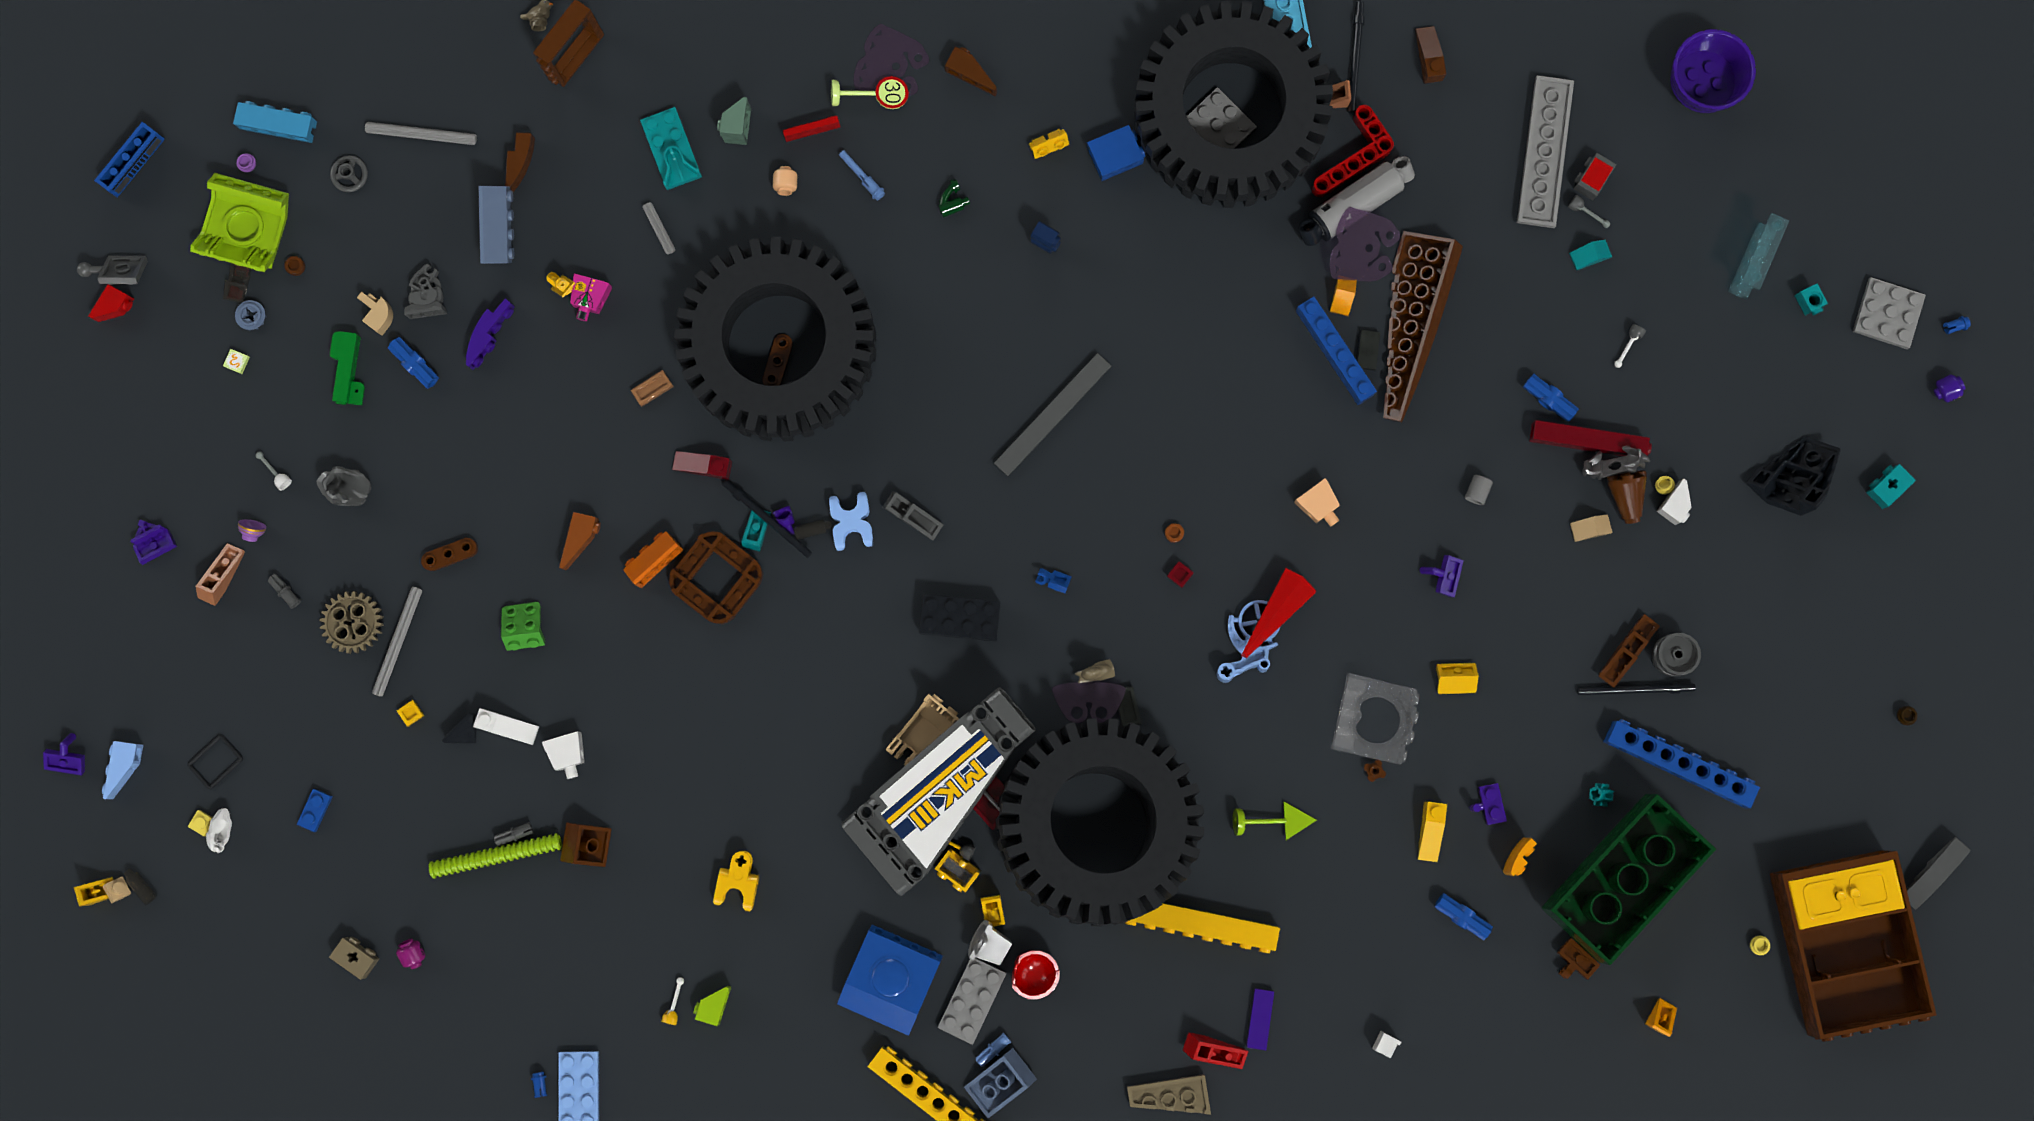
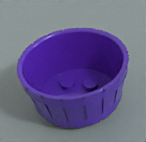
M1710 29L1693 34L1683 42L1673 60L1671 87L1676 98L1685 107L1700 113H1713L1724 110L1743 100L1747 93L1750 92L1756 76L1755 60L1749 47L1736 35L1723 30Z

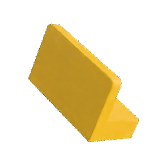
M1476 663L1437 664L1438 694L1476 693L1479 677Z

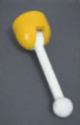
M682 977L676 980L677 987L670 1010L663 1014L661 1020L663 1023L677 1025L678 1015L674 1010L680 987L684 983Z

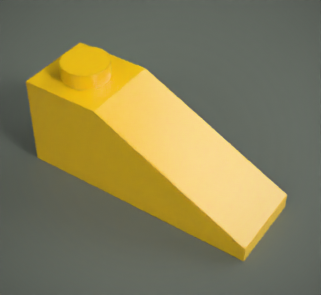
M1424 802L1417 860L1438 862L1446 821L1447 804Z

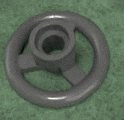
M350 155L343 156L332 165L330 177L337 189L343 192H354L366 183L368 170L360 158ZM356 163L362 169L360 180L355 176L354 168ZM348 179L355 185L346 187L341 185L338 180Z

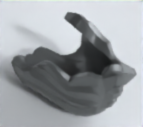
M340 466L333 467L330 471H324L316 481L322 495L332 504L339 506H360L365 503L371 490L370 481L364 474L358 470L345 469Z

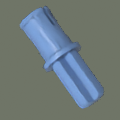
M1002 1033L1001 1036L992 1044L989 1043L988 1047L976 1057L977 1063L983 1067L996 1055L999 1056L998 1053L1011 1043L1010 1039Z

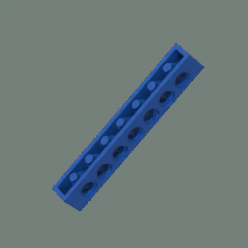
M1625 720L1612 721L1603 741L1604 743L1736 805L1751 809L1760 789L1759 786L1754 785L1755 781L1746 777L1741 779L1737 777L1738 773L1729 769L1724 771L1719 768V764L1713 761H1708L1707 763L1701 760L1702 757L1696 753L1691 752L1688 754L1684 752V748L1681 746L1666 744L1664 738L1659 736L1651 737L1648 735V731L1637 727L1636 730L1630 727L1631 723ZM1627 733L1632 735L1631 743H1627L1625 740ZM1645 741L1649 742L1650 744L1649 751H1645L1643 749V743ZM1663 749L1668 753L1666 760L1661 758V751ZM1681 757L1686 762L1684 768H1681L1678 764ZM1698 766L1703 768L1702 776H1698L1696 773ZM1717 774L1721 777L1719 785L1714 781V777ZM1734 783H1737L1739 786L1737 793L1732 790Z

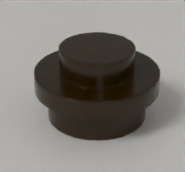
M1904 706L1898 710L1897 719L1903 725H1912L1917 720V712L1910 706Z

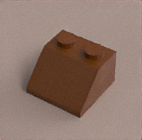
M566 822L560 861L571 864L606 867L612 828Z

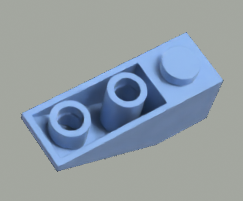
M113 741L109 749L110 762L106 767V783L102 787L103 799H114L140 765L143 750L142 744Z

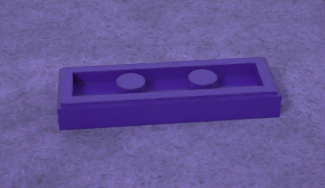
M1254 988L1247 1048L1265 1051L1267 1049L1274 991Z

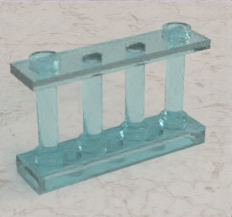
M1771 213L1766 225L1760 222L1757 224L1728 292L1747 299L1752 288L1760 290L1789 220Z

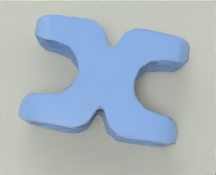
M858 493L857 506L850 511L841 508L837 496H830V514L835 521L840 522L833 528L834 543L837 551L844 550L845 538L851 532L860 533L865 546L872 547V527L867 521L863 520L870 513L866 493Z

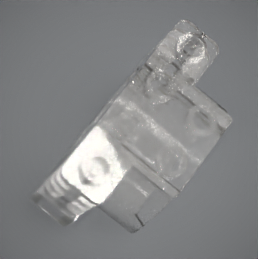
M1351 673L1347 674L1331 750L1401 765L1402 761L1405 762L1407 758L1405 747L1409 745V742H1413L1415 731H1412L1413 724L1417 723L1419 712H1416L1417 707H1414V705L1418 704L1420 694H1417V689ZM1379 697L1386 699L1398 711L1400 719L1399 728L1396 734L1384 743L1368 742L1356 730V725L1362 718L1360 706L1363 701L1369 698Z

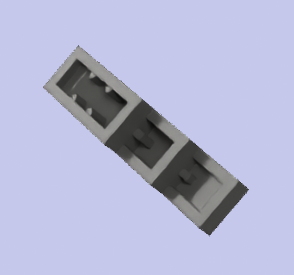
M1956 836L1927 862L1928 866L1906 888L1910 905L1915 910L1942 885L1971 851Z

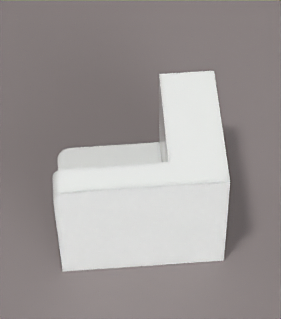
M1380 1031L1372 1049L1391 1058L1397 1044L1400 1045L1401 1041Z

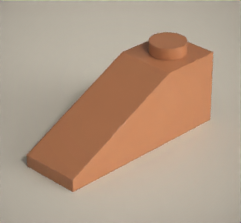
M227 543L195 586L197 597L215 606L226 592L245 551Z

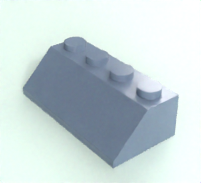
M479 186L480 263H512V259H514L515 252L511 245V240H514V230L511 229V221L514 219V212L511 210L513 191L510 190L509 186Z

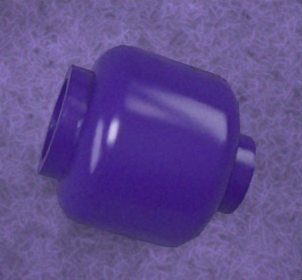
M1950 374L1937 380L1934 393L1938 400L1943 399V401L1948 403L1962 397L1963 391L1966 388L1960 376L1956 377Z

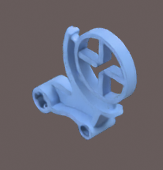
M1255 600L1248 603L1241 610L1239 618L1229 615V637L1233 646L1241 655L1251 637L1245 632L1243 627L1257 624V620L1242 622V615L1247 608L1254 605L1256 618L1260 619L1261 614L1258 604L1267 606V601ZM1234 622H1238L1239 629L1246 638L1244 641L1237 634ZM1279 629L1264 641L1268 642V646L1257 648L1248 658L1242 656V659L1238 662L1221 664L1217 670L1218 680L1223 683L1230 682L1236 675L1256 667L1259 672H1266L1270 666V661L1268 660L1269 650L1278 646V643H1273L1272 639L1277 635ZM1261 663L1266 664V668H1263ZM1224 669H1226L1227 672H1230L1228 677H1226L1225 674H1221Z

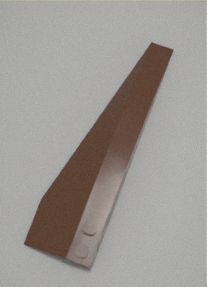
M1403 231L1392 269L1395 279L1391 286L1393 293L1392 301L1390 302L1391 318H1389V357L1387 358L1388 375L1386 376L1385 383L1387 384V391L1384 400V419L1402 422L1417 388L1442 318L1463 246L1455 239Z

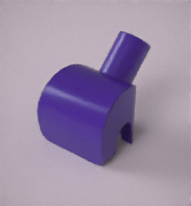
M790 506L774 511L773 514L777 522L790 534L794 535L795 532L792 524H794L795 520Z

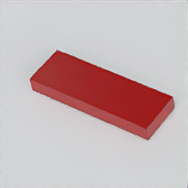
M832 116L784 129L783 133L786 142L840 128L838 116Z

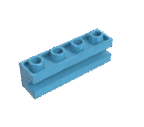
M245 101V103L238 102L233 124L241 130L312 143L314 136L311 134L312 128L316 129L317 121L307 112H300L298 114L293 113L294 111L287 108L277 110L270 105L261 107L257 106L256 103Z

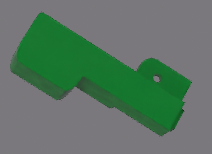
M334 332L332 336L330 357L338 361L332 401L336 402V404L361 406L363 404L365 386L361 382H354L361 337L356 333Z

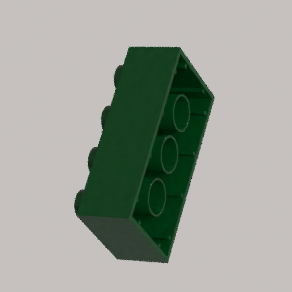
M1645 794L1544 903L1541 909L1596 961L1611 965L1714 853L1716 848L1658 794Z

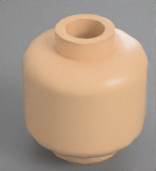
M781 166L780 169L773 173V189L779 195H791L797 189V173L791 170L789 166Z

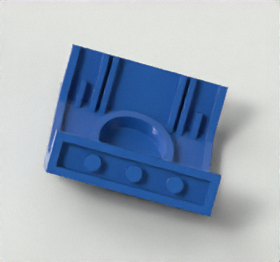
M871 925L837 1004L909 1036L943 955L883 930L880 927Z

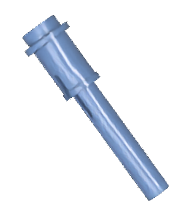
M845 150L840 152L839 156L861 179L862 185L870 192L872 199L880 200L885 195L884 188H880L871 176L868 177Z

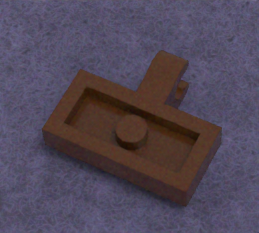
M1569 938L1557 951L1568 963L1558 973L1564 979H1568L1576 970L1588 980L1600 966L1572 938Z

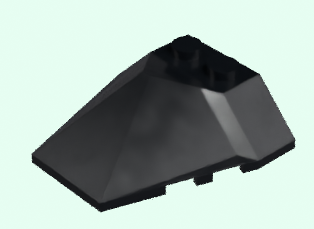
M1804 437L1788 448L1785 454L1773 458L1772 463L1766 467L1761 466L1747 481V485L1767 504L1802 516L1816 510L1827 497L1841 449L1809 437Z

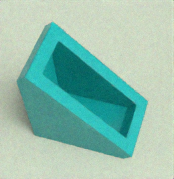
M1606 240L1590 242L1569 253L1576 271L1612 258Z

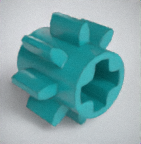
M1595 783V787L1590 789L1589 799L1594 801V806L1608 807L1607 803L1613 801L1614 791L1608 789L1609 784Z

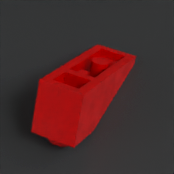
M1190 1032L1183 1047V1051L1193 1060L1243 1069L1248 1054L1246 1049Z

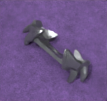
M1626 445L1622 449L1628 453L1627 456L1603 461L1601 460L1602 452L1600 451L1591 459L1584 461L1582 473L1583 476L1588 474L1593 479L1597 477L1598 480H1601V478L1636 472L1639 466L1645 468V462H1650V459L1646 454L1642 453L1641 449H1634ZM1614 463L1621 464V467L1617 470L1609 469Z

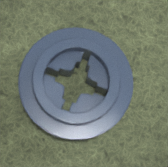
M253 300L242 302L235 312L237 324L249 331L258 329V327L264 324V319L266 318L265 308L259 302ZM248 310H250L252 313H255V315L253 316L254 321L247 318L249 316Z

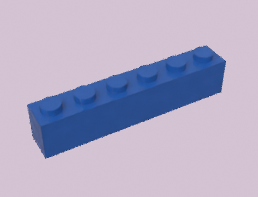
M1312 297L1299 305L1296 313L1356 404L1359 405L1374 396L1377 392L1316 298Z

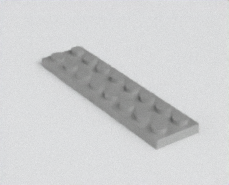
M1538 75L1535 77L1517 223L1548 228L1556 227L1574 87L1573 80Z

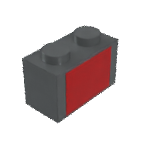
M1598 153L1593 158L1589 157L1584 164V167H1586L1583 173L1580 172L1574 180L1577 183L1574 190L1593 201L1617 164Z

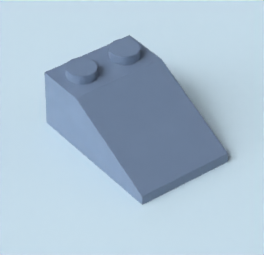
M1012 1048L964 1088L986 1117L990 1118L1031 1086L1037 1078L1014 1048Z

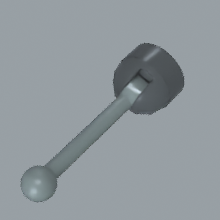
M1577 194L1570 201L1568 208L1571 210H1583L1601 222L1603 227L1608 228L1610 226L1608 220H1603L1584 207V200Z

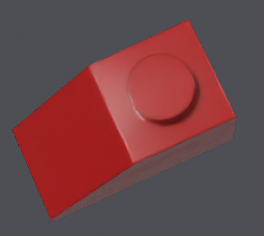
M107 284L88 317L101 322L123 316L132 308L134 298Z

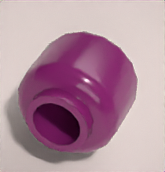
M411 938L398 945L399 948L396 954L403 967L415 969L422 965L421 961L425 958V952L419 941Z

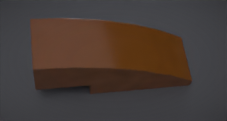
M516 133L515 151H507L505 186H509L513 192L521 183L531 162L535 138L531 133Z

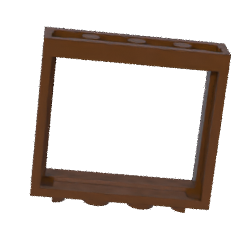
M574 0L533 54L537 58L536 62L548 77L547 79L555 85L560 84L564 87L602 39L604 33L592 11L578 0ZM582 23L584 29L554 66L552 60Z

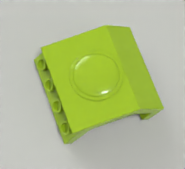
M214 173L207 181V188L211 189L209 208L201 233L191 244L190 252L212 257L219 261L230 262L238 266L248 267L256 271L265 272L268 268L272 269L288 218L289 193Z

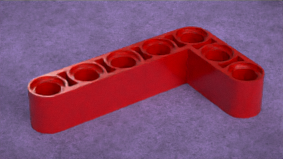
M1368 105L1359 106L1353 116V120L1369 145L1317 177L1312 186V192L1315 196H1326L1387 157L1393 149V139ZM1359 113H1365L1367 118H1360ZM1375 128L1378 134H1371L1369 129ZM1385 143L1388 146V149H1381L1380 144ZM1364 154H1371L1373 159L1367 160L1364 157ZM1348 164H1355L1357 166V169L1351 170L1348 167ZM1338 173L1341 179H1334L1332 174ZM1319 183L1324 184L1325 187H1326V189H1325V190H1320V189H1318V188H1317V184H1319Z

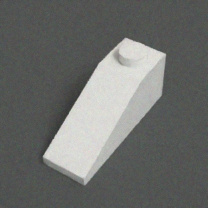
M479 708L473 726L531 745L534 744L539 726Z

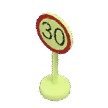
M890 76L883 78L877 84L875 91H840L839 81L831 80L832 106L839 105L840 95L876 96L880 105L887 109L900 108L908 100V87L898 77Z

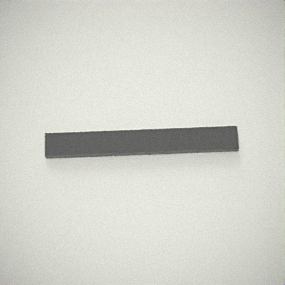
M1097 353L995 461L994 465L1008 477L1111 368V365Z

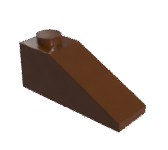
M1435 27L1415 29L1424 84L1443 81L1446 76V68Z
M955 46L945 65V72L996 96L997 87L973 55L970 54V51L966 48Z

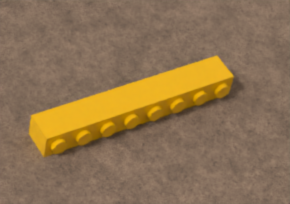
M1162 903L1163 905L1141 917L1125 922V924L1136 926L1137 923H1142L1144 928L1155 930L1156 927H1161L1163 932L1172 934L1175 931L1183 932L1182 936L1194 938V934L1202 936L1201 940L1213 942V938L1219 939L1221 944L1230 946L1234 942L1240 944V948L1251 950L1252 946L1258 947L1259 952L1269 954L1271 950L1276 951L1280 928L1277 926Z

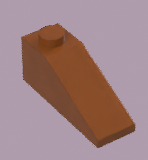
M573 512L559 568L567 570L595 538V534L599 533L601 524L598 518Z

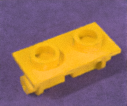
M1057 129L1048 133V140L1044 136L1031 140L1032 142L1029 143V146L1033 151L1034 158L1043 157L1068 146V136L1064 129Z
M550 272L546 277L547 281L552 285L551 290L562 297L568 295L573 290L575 282L564 275L559 277L556 273Z

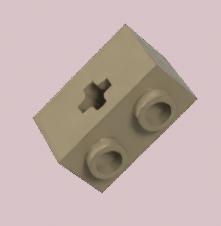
M344 937L329 958L360 980L367 978L379 961V958L375 956L376 952L368 947L365 949L359 945L361 942L355 937ZM353 953H357L356 957L358 960H354L355 956Z

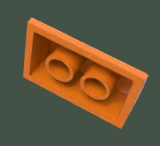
M667 531L657 534L650 546L646 545L639 551L640 555L635 559L631 558L626 562V567L623 571L636 586L644 587L684 550Z

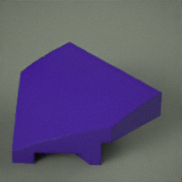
M139 520L137 533L130 541L134 544V551L139 563L142 565L177 547L167 528L147 523L143 520Z

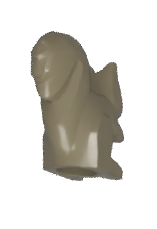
M1108 659L1097 662L1091 667L1075 673V675L1079 676V684L1115 677V671L1111 660Z

